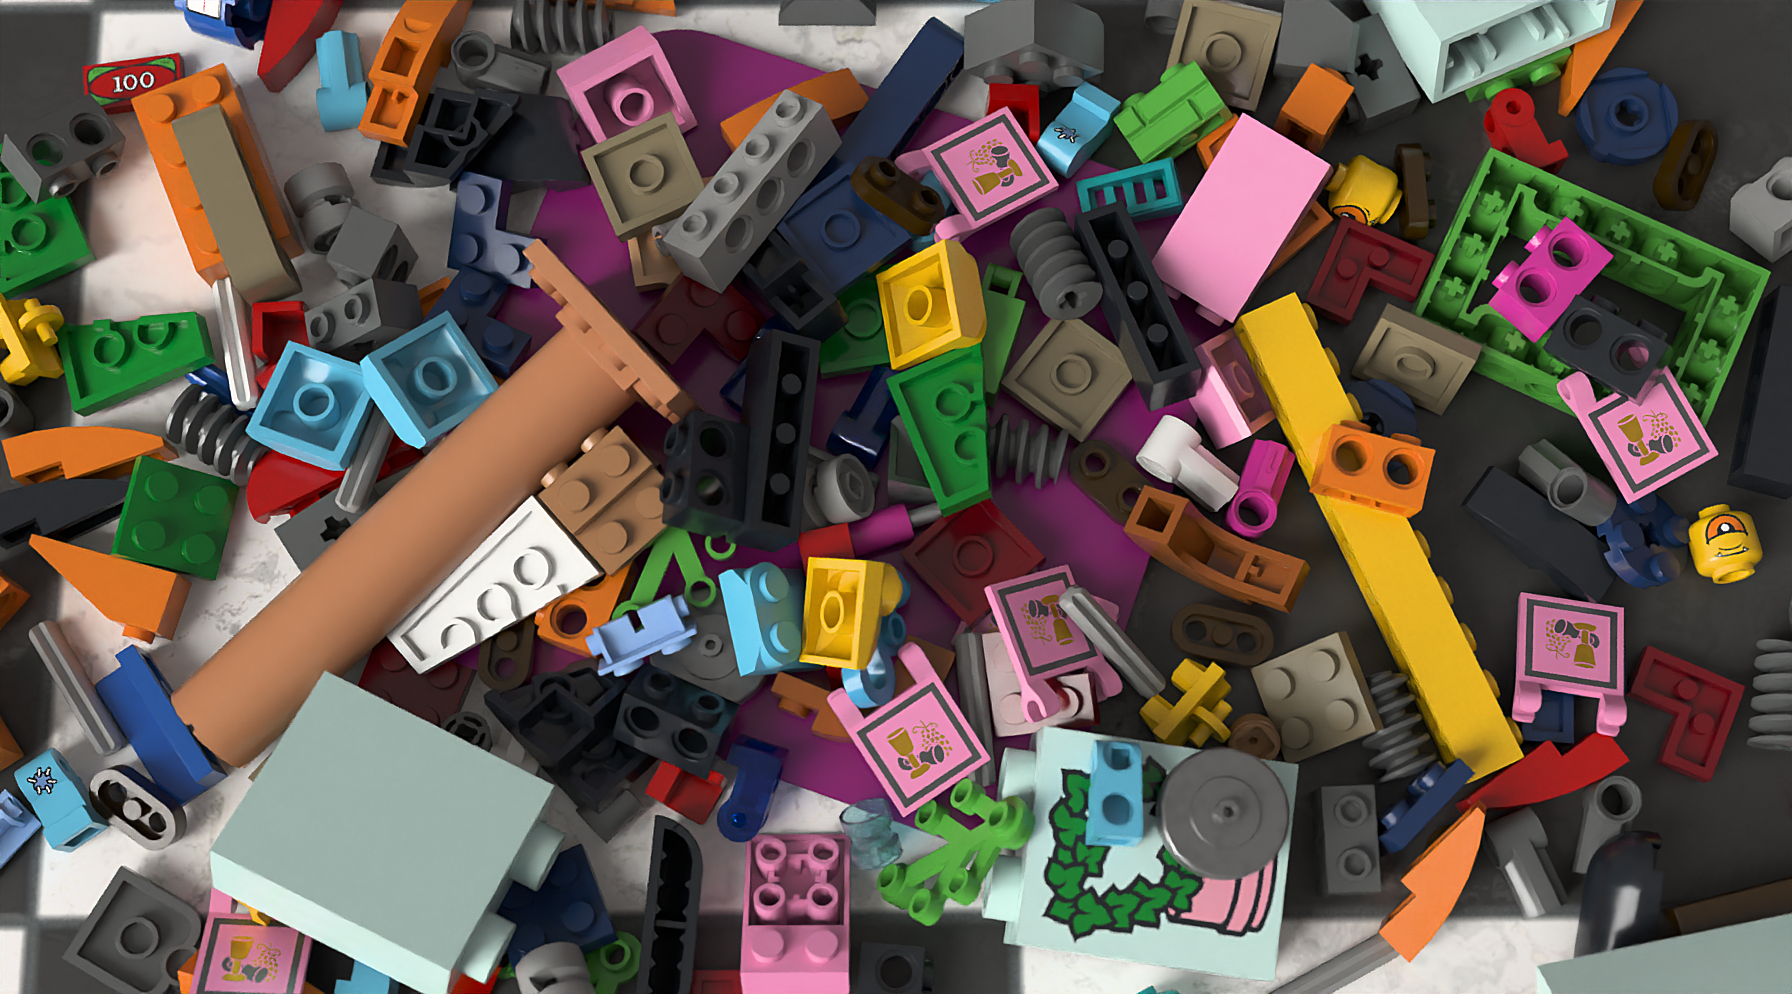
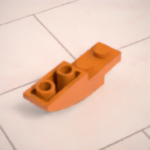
M406 0L389 28L368 75L374 87L358 126V130L364 137L409 148L416 124L419 122L439 67L448 69L452 58V44L462 32L473 0Z

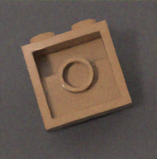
M618 425L610 432L605 427H602L592 433L581 445V449L585 454L571 467L562 462L551 469L541 481L546 489L538 495L612 578L671 527L662 524L663 503L660 501L659 493L664 477Z

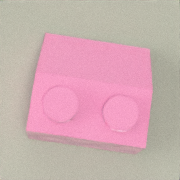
M643 25L556 70L577 113L596 144L669 111H672L682 133L698 125L658 41Z

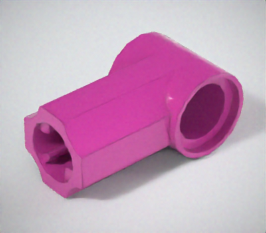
M1254 440L1238 481L1239 488L1223 514V530L1241 539L1255 543L1273 525L1277 517L1279 500L1296 457L1294 453L1288 450L1287 446L1272 440ZM1246 507L1255 511L1259 516L1260 525L1250 526L1244 523L1239 516V508Z

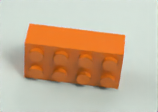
M224 63L131 99L195 270L211 288L217 279H225L230 275L171 122L218 102L222 104L235 130L278 243L286 251L290 259L305 254L240 85Z

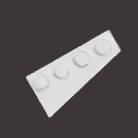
M531 496L403 619L387 637L418 674H425L606 572L539 496Z

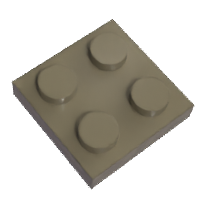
M1184 0L1165 72L1176 64L1185 63L1187 65L1195 60L1226 105L1256 112L1281 24L1282 13L1229 0Z
M672 111L581 151L606 213L621 243L652 230L656 225H662L682 216L706 187Z
M1387 303L1356 359L1350 374L1364 381H1368V379L1387 381L1401 389L1410 398L1412 403L1442 416L1477 361L1482 346L1464 338L1458 333L1450 332L1417 317L1409 311Z
M1079 318L1061 321L1050 319L1001 381L1000 388L1059 432L1062 429L1068 430V439L1076 445H1081L1129 386L1133 377L1119 347Z
M1346 631L1336 632L1250 669L1268 717L1278 731L1281 742L1280 748L1286 763H1299L1384 729Z

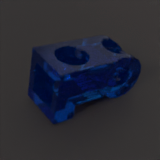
M742 733L732 742L726 763L738 766L739 770L731 795L721 805L717 813V825L725 838L739 843L750 841L765 825L772 808L789 749Z

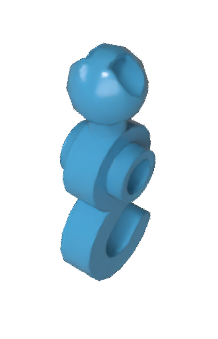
M898 570L896 571L903 587L902 597L894 610L888 616L882 617L880 635L871 662L866 670L842 668L843 684L847 695L860 708L885 705L892 699L895 692L896 677L891 656L898 654L897 651L902 647L906 638L904 620L896 613V609L904 606L911 596V584L903 578V575Z

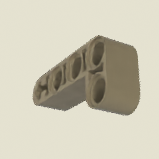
M218 102L173 120L171 123L228 273L240 295L252 307V303L278 302L303 292L299 277L288 254L278 243L235 130L222 104Z

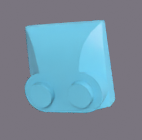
M448 310L368 354L360 362L363 382L368 393L399 438L418 449L433 444L441 436L456 428L499 388V385Z
M289 340L245 431L254 440L279 453L327 470L345 471L358 447L359 438L375 402L364 385L361 365Z
M762 562L750 568L731 569L718 575L740 676L778 674L779 671L783 673L816 671L824 668V665L799 662L802 648L801 635L807 581L801 569L778 568L772 563Z

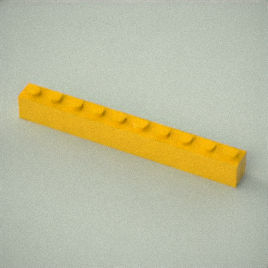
M1296 292L1240 316L1233 330L1311 487L1323 433L1333 423L1340 425L1342 420L1359 422L1363 419V415L1356 398L1350 392L1345 394L1337 378L1340 375V367L1335 355L1330 348L1323 349L1315 333L1318 330V323L1314 312L1306 302L1301 304ZM1347 448L1337 449L1336 459L1338 464L1347 471H1357L1359 460L1356 454ZM1313 493L1400 672L1409 674L1410 679L1406 681V685L1410 693H1415L1416 695L1414 701L1423 715L1425 724L1445 765L1460 758L1475 772L1465 783L1468 784L1524 758L1519 747L1523 745L1521 732L1511 717L1505 718L1496 700L1500 697L1497 683L1488 670H1481L1473 654L1477 650L1475 639L1465 623H1458L1450 607L1454 603L1453 595L1446 581L1441 576H1435L1427 560L1431 557V553L1422 533L1419 530L1413 531L1406 517Z

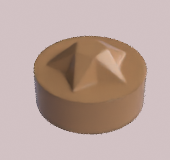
M1245 714L1237 718L1230 725L1229 731L1231 736L1226 740L1228 747L1249 752L1260 759L1273 761L1276 758L1281 742L1278 731L1269 718L1261 714Z

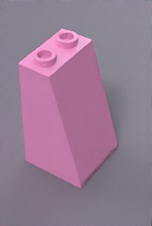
M1242 113L1152 260V264L1167 295L1178 300L1183 293L1197 301L1199 304L1195 312L1218 326H1221L1225 319L1231 323H1236L1334 172L1332 166L1247 114Z

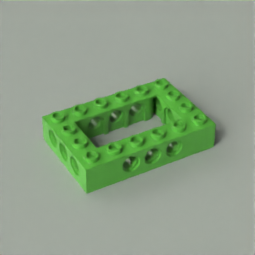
M1490 147L1473 175L1411 313L1481 345V351L1471 370L1578 418L1557 391L1559 381L1574 374L1576 371L1549 357L1543 349L1544 344L1553 332L1552 330L1548 329L1534 343L1488 304L1480 305L1471 314L1466 313L1475 294L1486 281L1490 273L1486 268L1507 233L1529 242L1545 224L1554 230L1566 216L1614 256L1599 274L1686 312L1671 346L1674 354L1667 363V366L1705 429L1771 271ZM1553 251V253L1571 261L1567 254L1561 251ZM1588 378L1596 402L1614 393Z

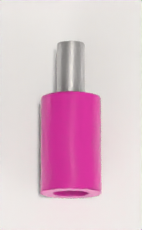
M902 502L874 511L868 517L849 523L848 528L855 557L914 539L913 528L937 521L942 516L937 502L910 511L906 510Z

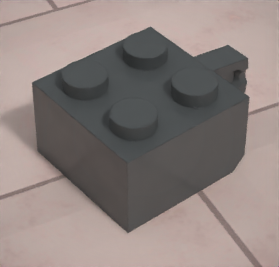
M1067 0L999 1L965 16L964 72L984 79V83L987 85L989 83L1039 85V100L1046 98L1049 92L1063 87H1079L1083 81L1096 86L1101 82L1100 73L1104 72V24L1097 13Z

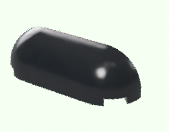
M655 815L636 994H689L692 986L703 881V858L699 845L693 835L675 820L661 815Z
M1643 830L1624 832L1610 838L1596 850L1586 871L1573 958L1655 941L1664 871L1655 870L1658 849L1660 850L1662 846L1661 836L1658 832Z

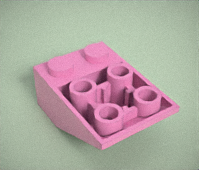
M850 834L747 835L740 972L743 994H850Z

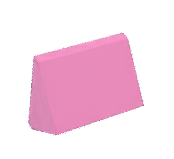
M1233 327L1193 349L1202 370L1197 394L1195 397L1189 398V401L1217 450L1252 435L1276 418Z

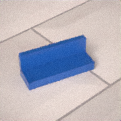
M131 644L116 654L115 657L121 667L95 684V689L155 784L177 800L183 807L228 777L214 753L193 734V725H185L178 716L171 703V694L174 691L150 653Z

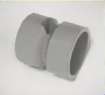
M336 162L312 165L290 177L284 185L283 190L296 217L302 218L299 227L310 251L318 255L328 254L352 206L354 205L362 209L358 200L352 199L355 191L343 165Z
M842 454L819 463L816 468H807L800 533L846 522L849 524L868 517L872 513L875 503L874 488L864 465L855 456Z
M555 942L543 945L525 955L516 966L515 975L521 994H597L593 985L589 983L590 973L583 952L576 944Z

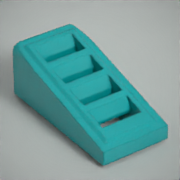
M1172 157L1076 182L1082 213L1098 208L1095 191L1104 190L1107 205L1117 202L1114 189L1117 187H1123L1127 203L1126 209L1133 223L1179 214L1185 208L1178 170ZM1163 179L1167 197L1158 199L1154 181ZM1143 183L1147 203L1138 205L1134 184Z

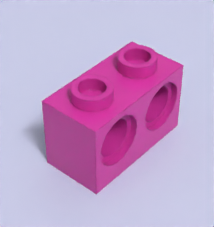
M1566 216L1554 230L1545 224L1524 247L1531 253L1524 263L1520 266L1512 260L1492 282L1499 290L1488 305L1534 343L1541 338L1568 308L1576 294L1579 295L1614 257ZM1553 251H1561L1567 254L1572 261V267H1565L1557 263L1553 257ZM1520 287H1530L1535 290L1539 295L1540 303H1531L1525 300L1520 293Z

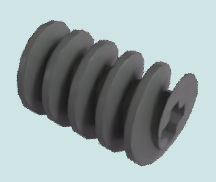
M517 0L513 6L510 43L511 48L517 50L522 41L526 52L535 53L541 42L546 54H554L560 44L564 55L573 56L578 46H580L584 56L596 50L598 46L601 47L615 39L614 11L607 10L605 0H597L593 10L588 9L586 0H577L574 8H569L567 0H557L555 6H550L548 0H537L536 5H531L530 0Z
M1046 207L1025 216L1011 233L1009 244L1014 256L1017 257L1021 270L1024 271L1028 284L1032 287L1036 299L1039 300L1043 313L1051 319L1060 321L1084 316L1100 301L1103 288L1101 283L1096 282V273L1089 266L1086 254L1081 252L1080 243L1074 238L1073 230L1066 223L1064 213L1058 208Z
M198 383L191 384L177 398L169 412L165 426L167 439L175 444H182L183 450L191 455L198 454L201 462L208 466L214 465L216 472L223 476H230L231 481L239 487L247 486L253 468L272 448L254 440L245 431L251 420L250 417L244 414L232 423L236 414L235 407L226 404L217 411L220 397L211 393L201 400L204 387Z
M987 409L990 463H995L996 478L1003 479L1009 469L1013 467L1017 484H1023L1032 472L1035 477L1036 489H1043L1050 477L1054 478V484L1056 485L1069 436L1068 430L1062 429L1055 440L1050 441L1047 424H1042L1036 434L1031 436L1028 419L1023 418L1016 429L1012 431L1010 430L1008 414L1003 413L995 426L990 425L989 409Z
M1770 639L1759 640L1756 642V646L1769 654L1756 657L1754 666L1767 674L1754 677L1752 686L1764 693V695L1753 697L1750 701V706L1764 715L1750 718L1748 727L1762 735L1749 738L1746 744L1758 749L1792 752V642Z
M1384 671L1365 676L1364 678L1384 726L1383 730L1369 735L1362 741L1363 748L1380 750V753L1368 762L1369 767L1387 770V773L1380 777L1375 784H1385L1424 771L1425 767L1437 759L1436 753L1419 752L1418 747L1430 739L1429 733L1412 732L1411 729L1423 719L1422 713L1405 712L1404 708L1416 699L1415 693H1399L1398 687L1410 679L1409 674Z

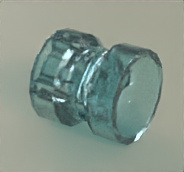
M880 798L865 799L848 806L841 812L839 819L844 835L852 840L849 851L854 867L859 870H876L894 863L901 857L903 848L898 833L891 830V824L894 819L888 801Z

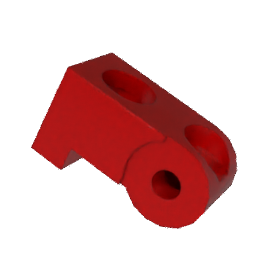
M1517 88L1503 89L1493 99L1483 120L1485 132L1493 148L1552 175L1559 173L1569 158V154L1561 139L1548 144L1536 119L1533 117L1535 106L1533 99L1528 93Z

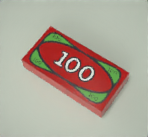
M179 53L82 66L85 95L90 93L107 115L134 112L135 110L131 102L132 98L185 78L184 59Z

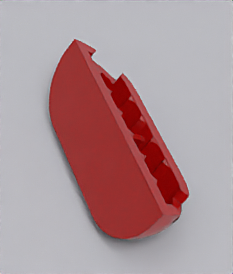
M395 432L375 484L422 460L425 457L422 448L418 449L405 443ZM272 449L258 461L248 480L247 503L253 519L258 523L267 524L271 519L270 516L289 513L292 518L340 487L347 468H345V471L327 470Z

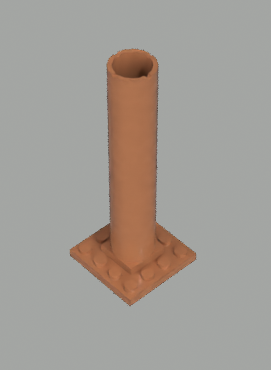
M539 238L522 253L534 265L528 272L530 277L549 296L551 295L561 307H564L555 315L564 327L171 694V703L185 725L192 724L194 727L193 734L215 755L237 768H245L288 729L324 671L339 678H342L527 499L531 496H536L545 488L541 481L551 469L562 462L569 465L583 452L581 449L583 442L596 430L605 427L607 430L636 401L646 409L651 405L673 425L680 420L683 421L694 410L707 413L643 343L630 332L628 327L600 297Z

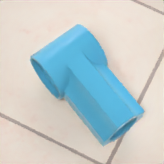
M342 30L325 32L321 38L315 40L321 88L317 89L316 97L321 123L326 132L356 128L360 124L371 95L370 86L365 81L360 39L356 33H348Z

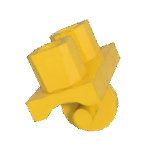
M0 293V349L6 350L9 348L11 353L0 363V372L7 383L26 386L39 376L57 379L64 373L62 360L54 346L58 341L55 332L64 323V318L58 307L54 305L41 306L37 298L8 300Z
M1185 658L1171 677L1173 685L1185 693L1178 703L1172 706L1157 694L1152 696L1141 708L1139 713L1159 744L1183 747L1189 740L1196 747L1200 748L1210 736L1221 743H1225L1231 736V732L1222 722L1233 710L1224 701V698L1231 692L1232 688L1224 678L1226 672L1214 662L1206 668L1189 658Z

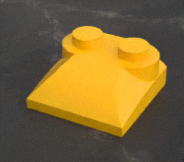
M943 239L876 275L892 370L901 371L950 350L970 347L982 341L987 328V316L978 267L973 256L965 251L959 241Z
M809 557L801 635L802 648L799 662L866 670L877 646L882 617L888 616L902 597V582L896 569L891 564L862 560Z

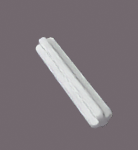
M228 276L225 279H217L212 288L232 402L238 410L247 411L250 408H257L262 393L260 384L255 379L257 366L252 349V338L245 299L236 289L231 277Z

